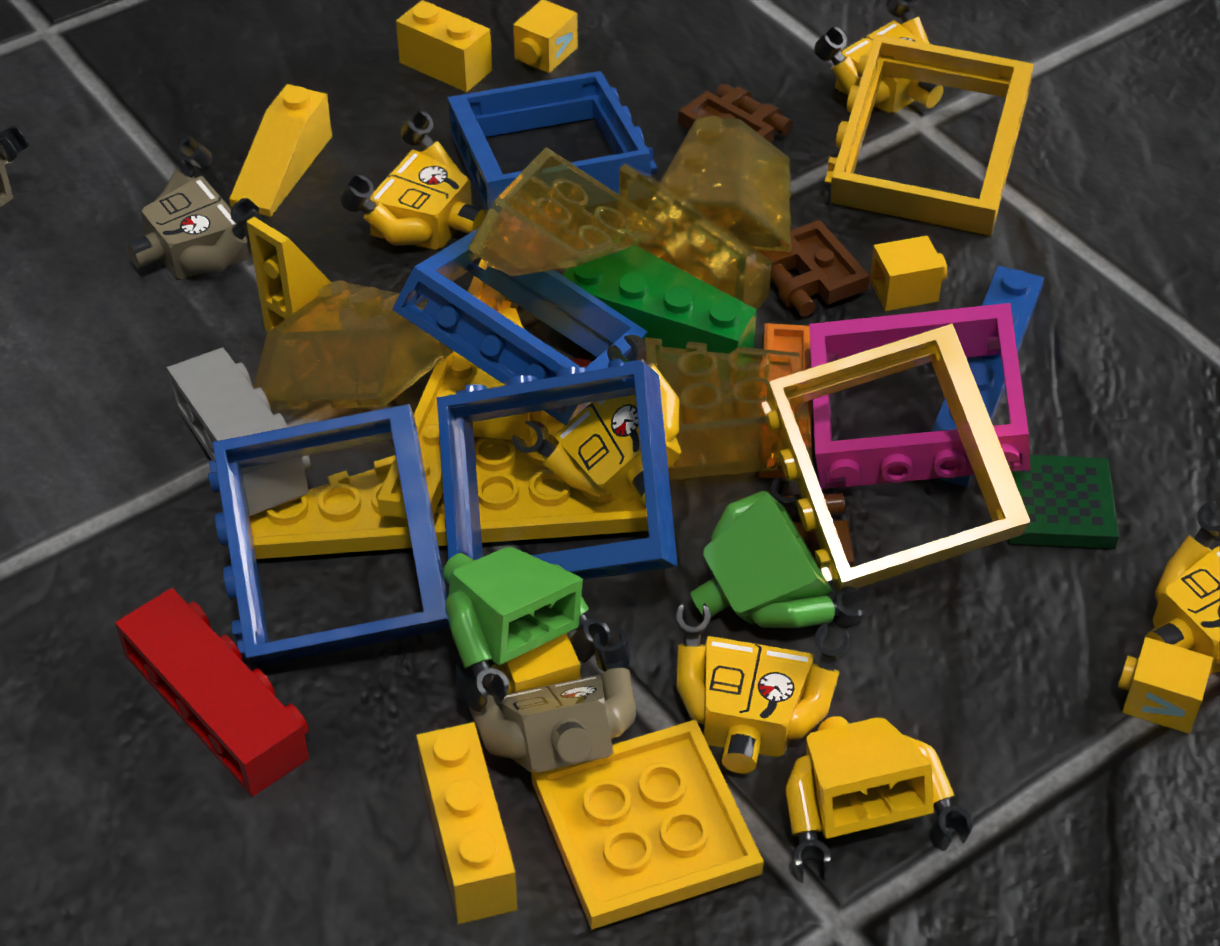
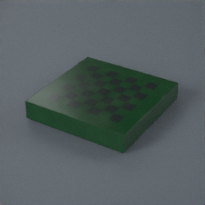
M1030 455V470L1011 472L1031 522L1022 535L1009 539V544L1116 549L1119 532L1108 458Z

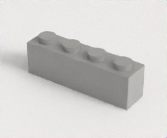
M223 347L166 367L176 408L212 461L215 460L214 441L287 428V424L280 413L272 414L268 399L262 388L254 389L252 387L244 364L242 362L235 364ZM309 455L242 468L250 516L309 493L305 475L306 471L311 470Z

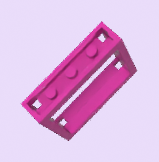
M1010 303L809 324L811 368L952 323L966 358L1000 354L1010 424L993 427L1010 471L1030 470L1029 431ZM830 394L813 399L815 456L821 489L975 475L957 429L832 441Z

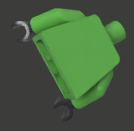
M778 477L772 482L769 493L760 491L726 506L711 535V542L702 552L715 577L690 593L702 615L703 603L710 610V618L727 607L732 606L740 618L751 625L757 624L762 628H803L830 623L832 620L839 626L851 627L856 625L865 613V610L849 611L844 608L842 602L853 601L858 595V591L852 586L842 588L834 600L826 596L833 590L790 518L797 513V500L801 499V494H796L790 498L782 497L787 493L789 482L784 477Z
M505 547L477 560L463 553H458L452 556L444 567L443 578L449 584V597L444 606L445 614L464 668L471 667L475 680L467 690L466 699L469 706L476 712H481L488 703L485 689L493 695L497 706L505 698L509 689L508 678L500 670L490 668L489 660L501 665L574 629L577 631L569 640L578 660L581 662H587L595 654L593 637L596 633H599L602 646H606L609 642L610 629L608 625L596 618L589 619L585 613L589 610V607L581 596L583 579L566 571L560 565L548 563L516 548Z

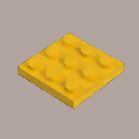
M696 719L613 744L614 754L609 757L542 772H531L532 784L591 930L763 873L764 861Z

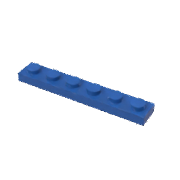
M998 265L982 306L1010 303L1018 354L1041 294L1044 277ZM997 354L967 357L966 359L992 422L1005 389L1001 356ZM945 398L931 432L957 429ZM972 475L937 479L968 487Z

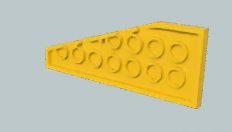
M548 414L545 422L541 423L548 429L549 441L556 446L559 442L554 435L565 425ZM535 431L531 442L525 441L528 445L534 446L538 439L537 432ZM474 437L482 543L649 531L647 508L638 496H635L632 500L624 501L613 494L601 498L569 486L543 464L545 458L540 453L521 452L515 447L513 440ZM396 455L374 461V469L350 477L347 471L327 476L328 484L309 489L308 494L254 515H249L256 559L412 548L407 518L379 515L377 498ZM444 491L433 516L438 546L447 545Z

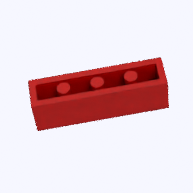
M170 588L115 622L124 656L251 797H254L309 759L305 734L309 732V727L301 712L293 704L289 703L284 706L276 698L274 688L266 675L258 668L251 671L243 663L241 653L232 639L226 634L219 637L211 629L208 617L195 601L187 604L173 588Z

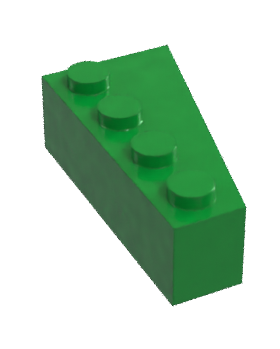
M598 225L563 274L564 277L648 331L644 338L647 347L646 355L736 383L753 353L757 309Z

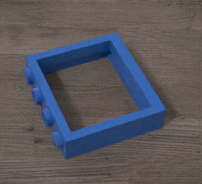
M601 71L447 97L451 137L490 223L652 194L651 175L657 174V166L653 161V148L646 147L641 128L639 126L634 127L628 107L620 104L616 87H610ZM594 118L615 155L503 174L485 137Z
M485 224L416 265L392 308L393 311L504 385L505 380L511 377L534 376L540 380L556 377V372L562 368L580 366L453 282L467 272L596 356L597 358L586 367L589 371L608 368L610 361L607 356V349L612 345H616L621 350L623 356L630 360L633 351L624 336L636 335L644 340L648 331ZM482 256L490 262L486 270L473 263V261ZM428 299L424 310L416 306L423 300ZM591 402L543 411L564 425H567L569 421Z
M619 358L610 361L608 368L589 371L585 367H567L558 370L556 377L538 380L534 376H515L505 380L506 386L487 389L484 385L471 384L465 385L466 390L456 391L454 395L437 397L448 560L458 553H463L474 560L483 557L473 422L636 395L649 538L532 556L548 563L560 565L566 571L581 577L583 580L678 567L659 374L645 362H640V360L623 362Z
M410 404L213 442L215 460L209 461L210 473H208L213 493L220 492L223 512L215 514V523L220 544L222 546L229 545L231 566H226L223 569L224 582L229 599H237L240 620L232 621V634L236 637L237 648L240 653H245L246 658L252 664L258 667L450 629L444 607L448 598L443 578V569L416 420ZM393 439L424 612L269 642L242 468Z

